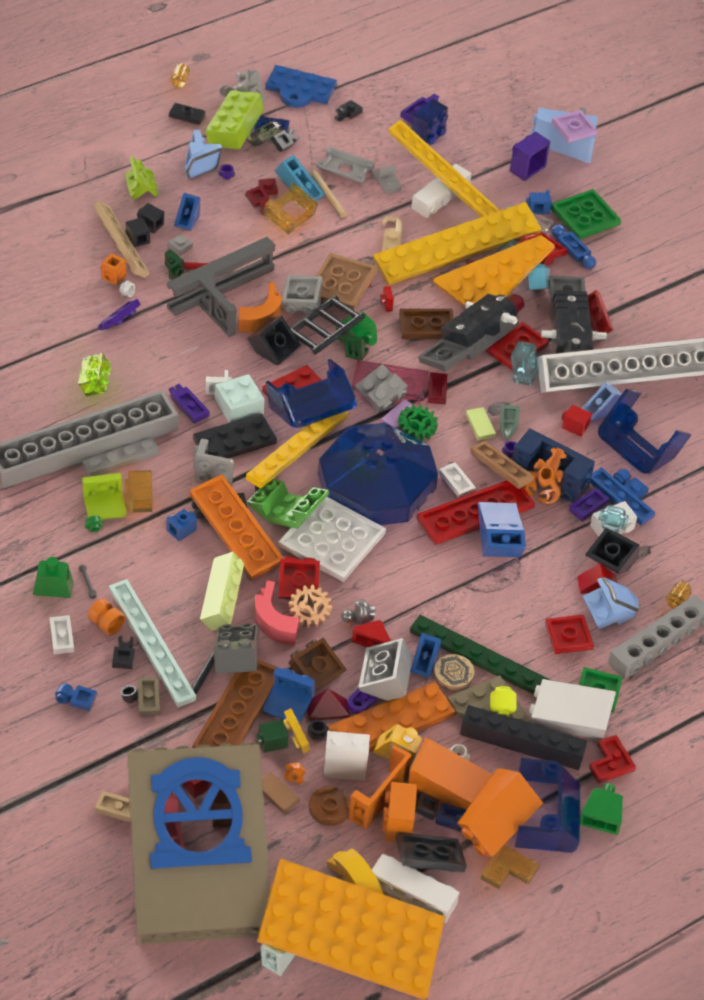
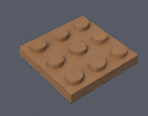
M329 253L316 275L322 276L323 279L320 293L321 300L326 302L337 295L339 301L355 310L378 271L377 266Z

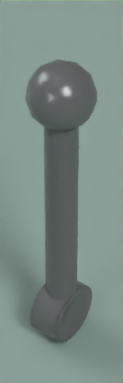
M80 565L79 570L83 573L88 586L89 597L95 598L97 593L91 586L86 573L87 567Z

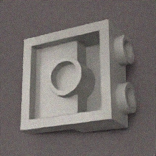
M287 275L282 297L283 311L290 314L296 311L310 314L318 308L321 301L322 276Z
M383 364L355 385V389L378 413L388 410L393 405V402L397 399L401 400L407 394V385L396 373L392 374Z

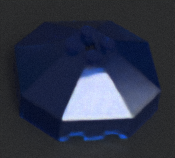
M387 423L347 427L319 458L318 477L321 488L329 490L327 497L379 525L408 522L412 518L413 512L416 509L419 510L426 502L427 496L437 488L438 471L430 446ZM381 449L383 455H379V453H376L377 450Z

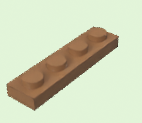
M483 441L471 447V454L518 489L533 482V475L488 442Z

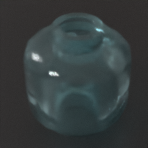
M608 505L605 510L602 509L600 511L598 520L601 521L603 529L607 528L618 533L621 529L624 530L626 528L629 516L626 515L624 509Z

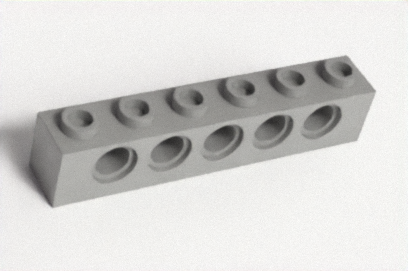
M692 596L610 651L608 664L624 679L629 675H635L641 667L649 665L654 658L664 655L673 645L677 646L682 639L692 636L701 626L704 627V602L698 596Z

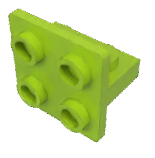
M133 156L130 157L132 169L125 173L130 197L136 200L147 191L155 197L159 196L154 172L150 168L147 169L141 160H137Z

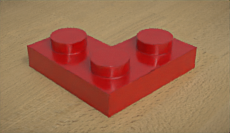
M617 735L598 741L597 746L604 758L589 764V769L598 784L635 771L636 765Z

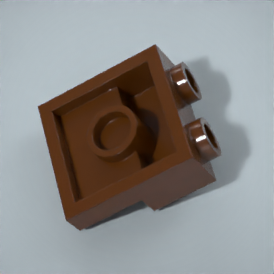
M324 637L318 641L313 639L305 645L307 648L303 651L298 649L293 652L288 662L296 674L301 676L307 675L315 680V692L347 671Z

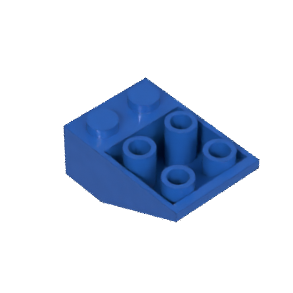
M478 502L482 556L521 557L526 549L524 528L516 503Z

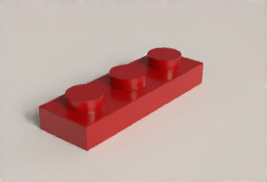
M595 290L588 295L591 326L593 331L598 333L606 332L608 334L613 331V327L601 293Z

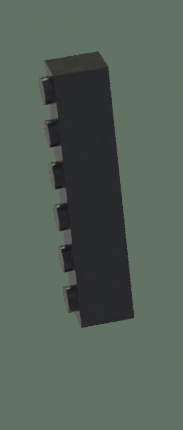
M471 705L467 706L460 731L462 736L578 771L580 770L588 741Z

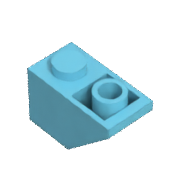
M538 264L528 274L529 290L549 289L550 268Z

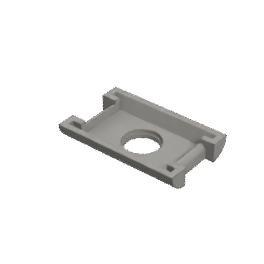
M333 147L327 149V159L324 162L319 160L316 164V167L361 184L365 183L366 174L368 171L372 173L375 166L373 161ZM349 166L352 171L341 172L339 167Z

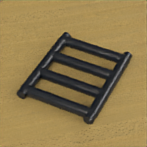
M335 295L293 325L291 330L296 338L312 349V353L316 355L366 318V315L363 312L359 314L339 301L338 296ZM334 305L353 319L345 324L326 310ZM320 315L339 329L330 334L312 320ZM306 325L325 338V340L317 345L298 331Z

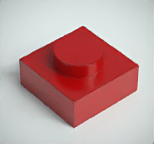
M390 286L383 287V294H380V303L384 305L386 312L393 311L394 297Z

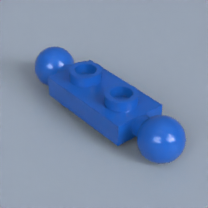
M560 224L552 228V235L557 238L559 244L568 249L567 253L576 262L583 260V266L586 269H592L596 266V259L591 256L592 251L571 231L565 233V228Z

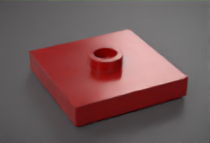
M584 614L545 620L554 654L594 649L593 640Z

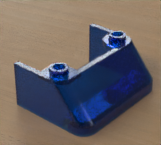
M328 359L329 370L327 371V379L297 389L291 384H283L277 388L270 381H266L269 408L293 428H301L351 410L357 406V401L345 370L332 359Z
M626 388L600 424L598 435L638 471L644 474H651L672 461L688 441L691 434L676 430L668 442L663 443L659 449L655 448L633 429L638 422V415L632 409V406L642 393Z
M521 758L518 772L521 773L526 781L558 784V814L544 815L541 818L540 827L519 825L515 848L565 853L576 851L580 842L579 781L556 761Z

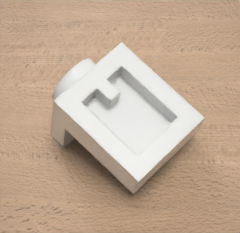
M228 370L224 371V377H206L205 395H215V384L232 380V377H228Z

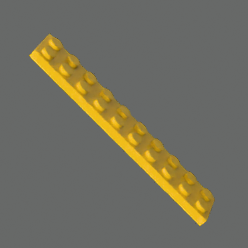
M523 202L373 254V260L387 286L518 241L522 239V236L541 232V227L527 203Z

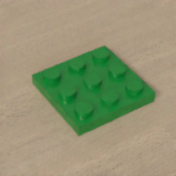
M594 189L551 204L550 209L579 240L621 225L620 217Z

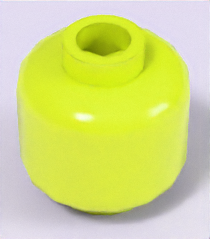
M508 686L496 687L490 694L491 712L510 717V714L517 710L516 693Z

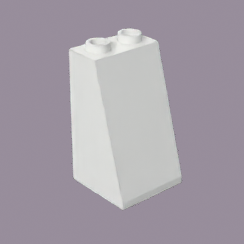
M542 679L541 686L537 685L534 697H537L536 704H531L529 716H532L531 723L595 741L602 740L605 736L616 692Z

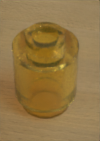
M177 64L171 75L173 86L180 88L186 84L190 75V68L187 65Z
M685 581L675 583L666 596L667 604L674 609L688 600L691 596V586Z

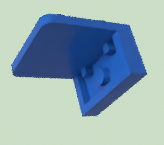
M276 667L273 673L274 685L263 706V713L284 720L286 719L284 711L292 709L300 724L315 694V680L307 675L301 676L293 673L290 669Z

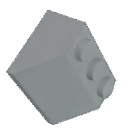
M403 638L366 648L358 687L360 691L387 701L406 696L413 655Z

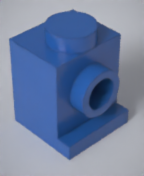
M546 190V192L529 193V197L525 198V202L532 213L550 214L552 201L549 190Z
M183 509L174 516L166 518V530L178 541H181L197 530V517L194 512H187Z

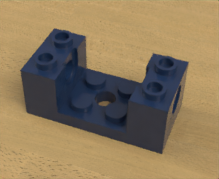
M529 428L515 445L512 460L528 472L534 471V465L539 459L546 462L552 457L551 449L553 447L562 449L564 454H566V458L560 459L558 469L563 471L562 479H564L560 497L571 503L576 502L590 487L595 461Z

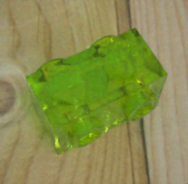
M103 353L83 358L78 385L86 397L107 391L112 366Z

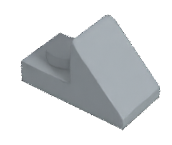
M396 165L372 171L385 194L402 190V185L395 176Z

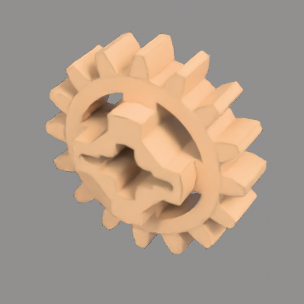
M314 585L310 589L303 586V591L297 589L296 595H291L292 601H289V607L291 608L289 613L294 615L293 617L299 618V626L306 623L307 628H310L311 624H314L317 628L318 622L325 624V618H330L329 612H332V606L330 605L332 600L327 598L328 592L321 593V587L314 590Z

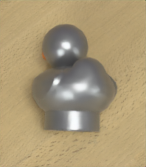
M357 600L354 612L347 609L342 612L341 618L348 626L353 621L356 624L363 625L367 621L374 620L375 606L369 605L366 600Z

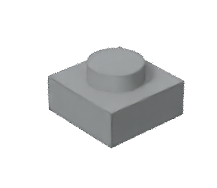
M180 234L168 241V247L180 256L192 249L193 243Z

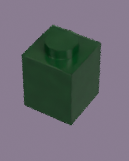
M283 719L259 724L258 733L255 734L257 744L261 745L263 753L288 748L289 736Z

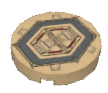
M456 654L441 657L436 662L434 668V678L437 683L451 691H460L467 688L471 684L475 673L472 663L465 657Z

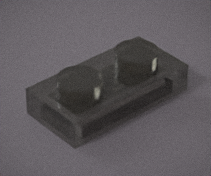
M273 120L250 133L246 138L247 142L254 147L259 146L267 139L272 138L273 135L281 132L282 128Z

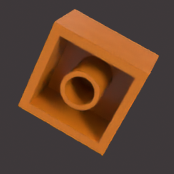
M391 782L390 790H386L382 833H386L385 841L396 842L397 832H413L417 784Z

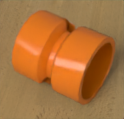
M105 598L94 602L87 613V618L96 626L99 625V628L110 636L122 628L126 616L117 608H114Z

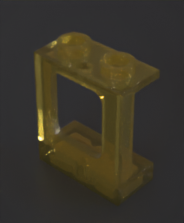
M292 183L290 190L278 200L273 202L270 199L266 202L263 214L289 235L315 214L318 203L300 187ZM291 200L306 210L296 220L282 209Z

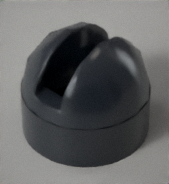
M128 685L121 689L122 699L126 703H133L134 700H137L138 691L135 686Z

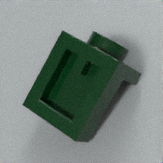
M171 249L166 251L165 266L169 269V279L173 280L184 273V260Z
M347 335L344 338L345 357L363 360L369 352V348L364 346V338Z

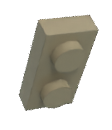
M158 677L138 678L139 716L160 715Z

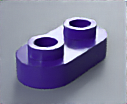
M358 688L349 697L347 706L351 713L358 714L368 710L379 698L362 692Z

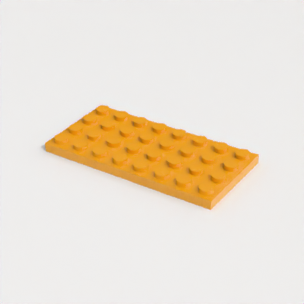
M280 859L277 864L257 942L425 1000L429 993L445 916Z

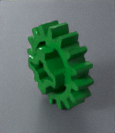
M412 404L411 409L406 406L404 411L401 410L398 417V429H402L401 434H407V439L414 437L413 439L416 441L417 438H420L423 442L426 437L429 440L431 435H435L438 427V418L433 417L435 412H428L429 407L423 409L421 404L418 408Z

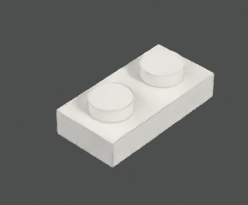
M455 462L439 469V475L458 498L475 492L476 487Z
M70 615L49 617L54 654L74 652Z

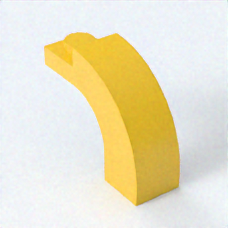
M354 849L337 852L332 858L326 860L328 867L342 875L347 882L383 894L373 871Z

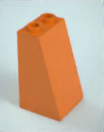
M425 737L410 769L408 783L417 784L416 797L420 792H423L440 800V806L464 814L493 774Z
M498 768L458 821V825L462 828L461 833L464 837L472 841L474 844L473 848L478 854L493 857L543 805V802L520 772Z

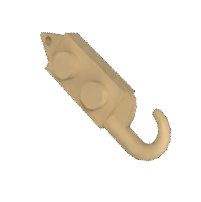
M386 217L382 221V225L389 221L396 224L395 228L384 230L382 251L399 246L401 243L402 221L397 217Z

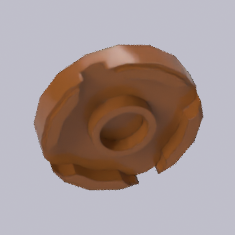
M326 786L319 788L310 797L309 813L318 823L326 826H335L343 823L349 817L350 798L346 792L338 790L337 787Z

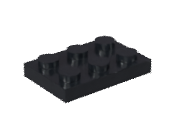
M397 832L395 840L403 866L465 873L467 864L459 839Z

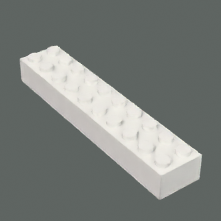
M704 338L537 357L541 393L602 387L605 382L611 385H623L704 376Z

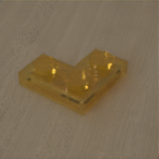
M503 845L484 869L480 879L497 889H500L509 874L529 884L539 870L540 864Z

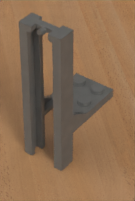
M265 237L168 281L167 288L173 290L175 297L202 285V287L167 302L168 310L174 316H177L199 305L228 337L235 335L237 310L226 299L224 293L274 271V263L272 261L276 245L268 237ZM262 257V259L259 260V261H257V262H254V263H252V264H250V265H248V266H246V267H244V268H241V269H239V270H237V271H235V272H233V273H231V274H228V275H226V276H224V277H222V278H220V279H218V280H215L216 278H218V277H220V276H222V275H224V274H226V273H229V272H231V271H233V270H235V269H237V268H240V267H242V266H244V265H246V264H248V263H250V262H253V261H255V260H257V259H259V258Z

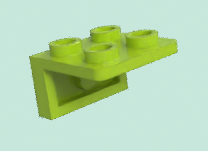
M121 473L82 478L83 497L88 517L100 516L101 520L121 518L127 515L122 493Z

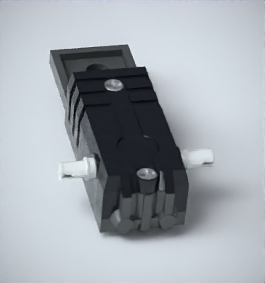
M549 276L552 331L542 330L541 338L553 339L554 354L593 350V340H606L607 333H598L591 330L588 294L585 289L584 277Z
M487 294L476 303L467 301L465 303L466 310L460 313V316H456L454 320H450L447 325L445 324L441 327L442 339L418 356L419 362L446 372L464 358L474 359L519 326L514 303L507 300L505 295L494 296L491 294Z

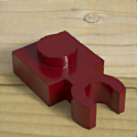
M261 185L246 191L245 196L254 208L260 207L262 215L266 213L265 208L269 209L270 212L273 211V205L269 202L270 197Z

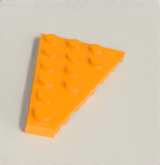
M540 235L433 279V283L464 307H466L465 303L467 301L476 303L487 294L494 296L505 295L507 297L555 247L553 243Z

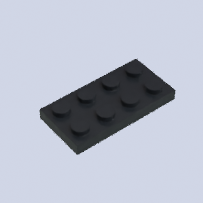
M262 413L193 434V440L197 446H199L201 438L208 440V455L223 458H232L277 444V438Z

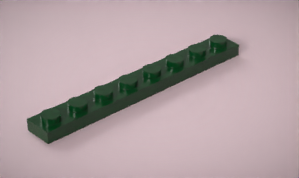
M419 615L410 627V633L421 637V634L424 633L441 639L440 648L452 654L465 657L473 665L495 676H501L503 680L533 695L536 686H541L542 679L550 680L422 615Z

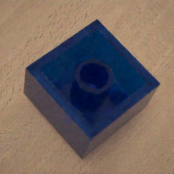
M432 98L412 114L411 129L429 146L446 133L448 107Z

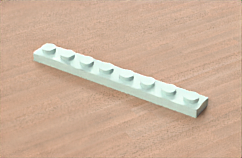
M126 579L109 585L111 595L121 612L126 616L129 626L177 708L196 701L193 689L129 581Z

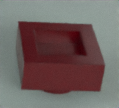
M275 178L258 180V186L261 185L267 195H278Z

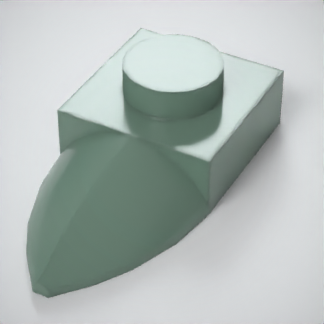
M501 405L500 429L506 440H509L517 429L520 406Z

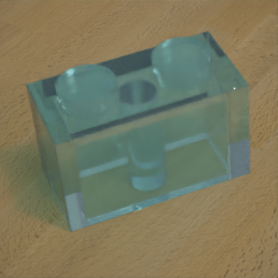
M518 342L511 354L514 383L531 386L538 374L536 344Z

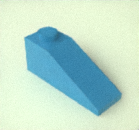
M295 155L284 160L275 169V173L286 186L313 204L325 195Z

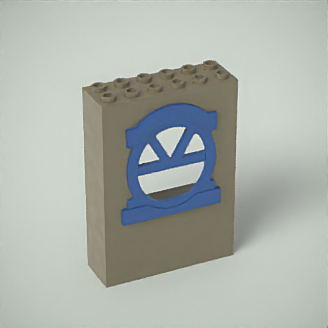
M245 742L238 746H232L230 743H224L219 745V747L199 745L197 748L178 746L176 749L168 750L165 747H157L151 751L137 748L133 749L132 752H128L127 767L137 945L258 937L270 894L259 744L254 745L253 742ZM190 780H205L212 783L198 811L182 789V783ZM222 790L229 799L231 809L208 811L218 791ZM172 792L175 793L187 812H164L166 801ZM233 818L231 829L225 840L214 849L205 852H192L180 847L172 840L164 823Z

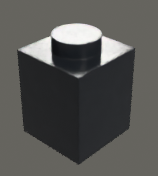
M147 203L138 210L137 218L142 217L153 234L164 225V211Z
M142 217L125 222V233L134 248L150 243V230Z

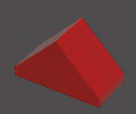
M599 563L577 577L580 594L590 593L601 588L597 580L601 577L618 583L617 577Z
M381 620L353 628L351 642L367 648L391 641Z

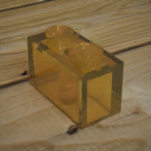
M151 470L128 471V479H125V490H129V493H125V505H129V513L152 512Z

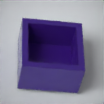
M535 131L520 142L515 143L512 148L510 172L521 180L526 181L547 166L551 141Z

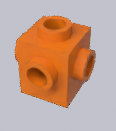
M111 253L101 263V279L117 285L126 278L125 259Z

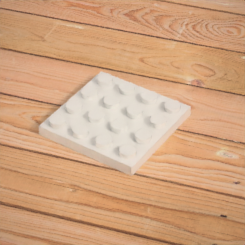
M326 497L322 504L298 529L290 528L279 541L278 547L302 560L304 558H315L316 561H320V570L344 582L386 534V528Z

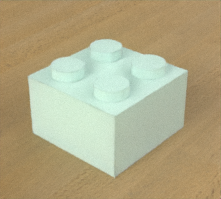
M249 374L215 384V401L229 423L260 413L264 414L265 399Z

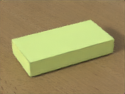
M484 407L466 410V417L478 441L495 438L496 432Z

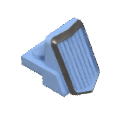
M193 130L192 139L189 142L184 165L186 178H193L216 169L221 159L222 146L220 144H204V137H201L200 130Z
M605 577L597 579L601 588L583 596L599 630L615 622L621 625L636 618L635 613L639 611L638 598L627 587Z

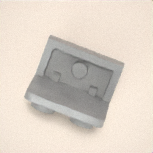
M201 438L199 446H195L193 455L196 457L193 463L195 480L205 483L223 474L232 486L234 461L228 458L208 455V440Z

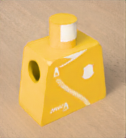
M396 724L380 735L373 752L390 761L391 749L395 744L400 748L406 749L412 755L411 766L422 738L414 728L409 727L406 729Z

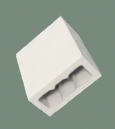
M327 731L323 777L365 781L370 735Z

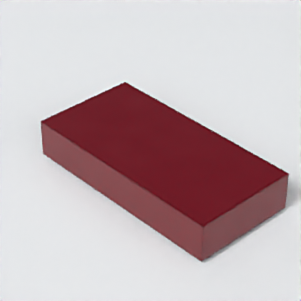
M429 373L428 403L446 405L448 374Z

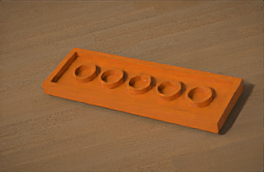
M223 474L189 490V495L229 551L234 552L244 562L243 570L250 580L280 566V558L284 559Z
M433 682L406 693L404 697L389 700L329 725L328 731L370 735L369 752L374 751L380 735L394 725H401L406 729L412 727L419 732L454 717L455 710L438 685Z

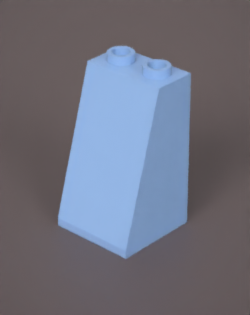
M538 108V114H534L533 124H536V127H532L531 134L536 131L550 140L549 150L590 163L595 135L568 143L551 122L552 118L571 112ZM586 115L596 127L598 116Z

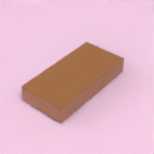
M272 772L262 778L263 795L283 814L300 802V798Z

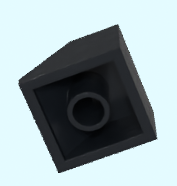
M282 315L269 319L247 338L258 355L275 365H279L301 346Z
M606 527L586 552L585 556L620 574L629 571L639 558L640 545Z

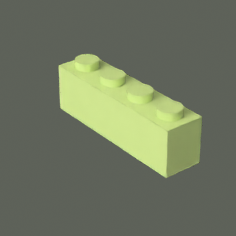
M234 552L216 557L213 560L200 620L211 631L232 622L244 568V562Z

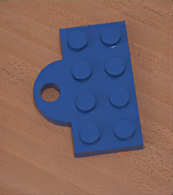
M275 65L265 84V89L280 93V99L285 105L298 108L308 105L311 101L328 104L337 86V80Z

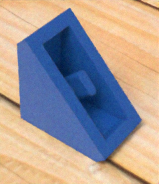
M183 192L174 226L191 231L200 217V197Z
M424 633L421 634L410 672L430 678L439 657L441 639Z

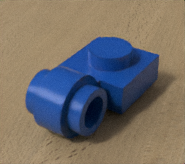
M619 469L614 473L613 477L639 499L648 493L649 487L636 477L630 480L631 474L627 469Z
M63 683L58 686L55 699L62 704L70 701V706L90 712L97 697V691L77 685L76 690H73L71 685Z

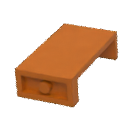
M395 744L392 746L389 772L391 774L371 798L357 790L354 791L350 800L349 820L366 830L384 809L386 790H390L391 782L405 783L408 780L412 755L406 749L400 748Z

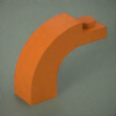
M268 283V298L265 303L256 307H239L238 332H255L269 319L281 315L282 296H279V290H275V283Z

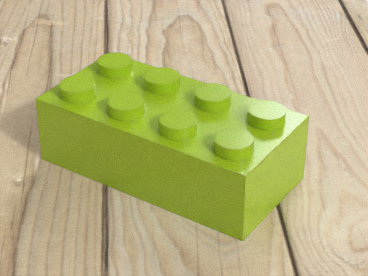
M230 91L205 130L208 143L220 144L222 148L240 149L264 111L261 93Z

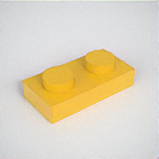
M292 709L284 711L286 719L283 721L287 731L292 730L294 734L292 741L296 749L301 748L303 754L310 751V745Z

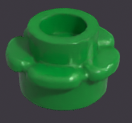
M90 516L85 519L86 524L84 527L90 532H97L103 526L100 516Z

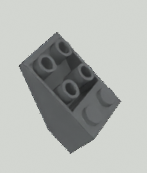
M244 623L241 626L226 624L218 627L214 646L216 673L257 671L258 625Z

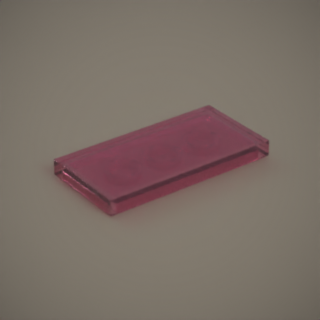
M357 360L351 390L357 391L355 385L382 364ZM383 364L392 374L396 373L407 385V394L403 398L424 401L429 371Z

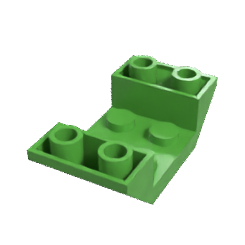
M272 479L255 492L247 503L268 523L298 529L329 495V490L313 487L304 497L289 494L284 481Z

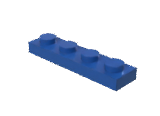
M601 467L593 472L591 484L605 494L615 505L625 501L637 516L636 522L640 526L654 518L655 511Z

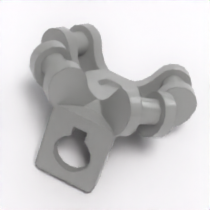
M246 70L245 73L239 72L236 74L237 85L233 86V88L223 85L219 89L220 94L224 97H227L228 93L234 90L253 93L256 90V92L261 93L262 102L266 100L260 85V74L257 70Z

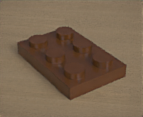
M399 309L402 339H442L441 327L445 324L447 325L450 320H454L453 309Z

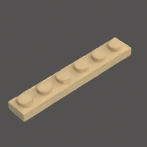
M97 201L94 204L97 210L96 214L103 220V226L110 232V237L116 242L117 249L122 252L123 259L131 267L130 271L136 276L140 275L146 278L150 273L110 206Z

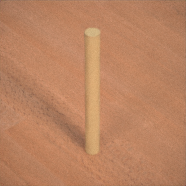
M316 170L311 171L312 177L342 218L347 215L346 211Z

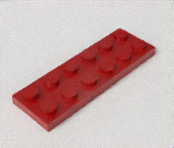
M506 480L417 513L416 519L432 542L438 545L480 529L478 502L516 503L519 514L533 509L535 502L524 487L518 489Z

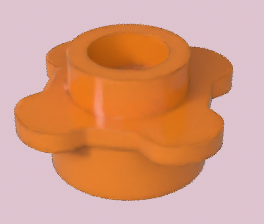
M289 763L285 766V780L296 782L297 784L304 782L303 774H305L306 770L301 764Z

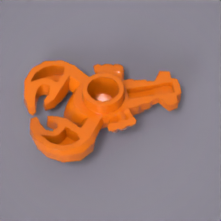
M553 447L551 449L553 455L546 462L539 459L535 463L534 468L540 470L529 471L533 475V482L523 486L527 493L533 497L535 494L530 490V487L532 486L533 490L537 492L535 479H538L541 487L546 488L550 486L551 489L540 493L541 495H547V498H537L544 504H553L561 496V489L556 479L558 482H561L563 471L558 469L560 459L566 458V454L560 448Z

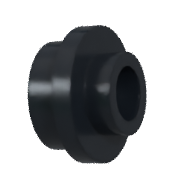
M314 720L309 724L307 732L312 739L321 740L327 736L328 727L324 721Z

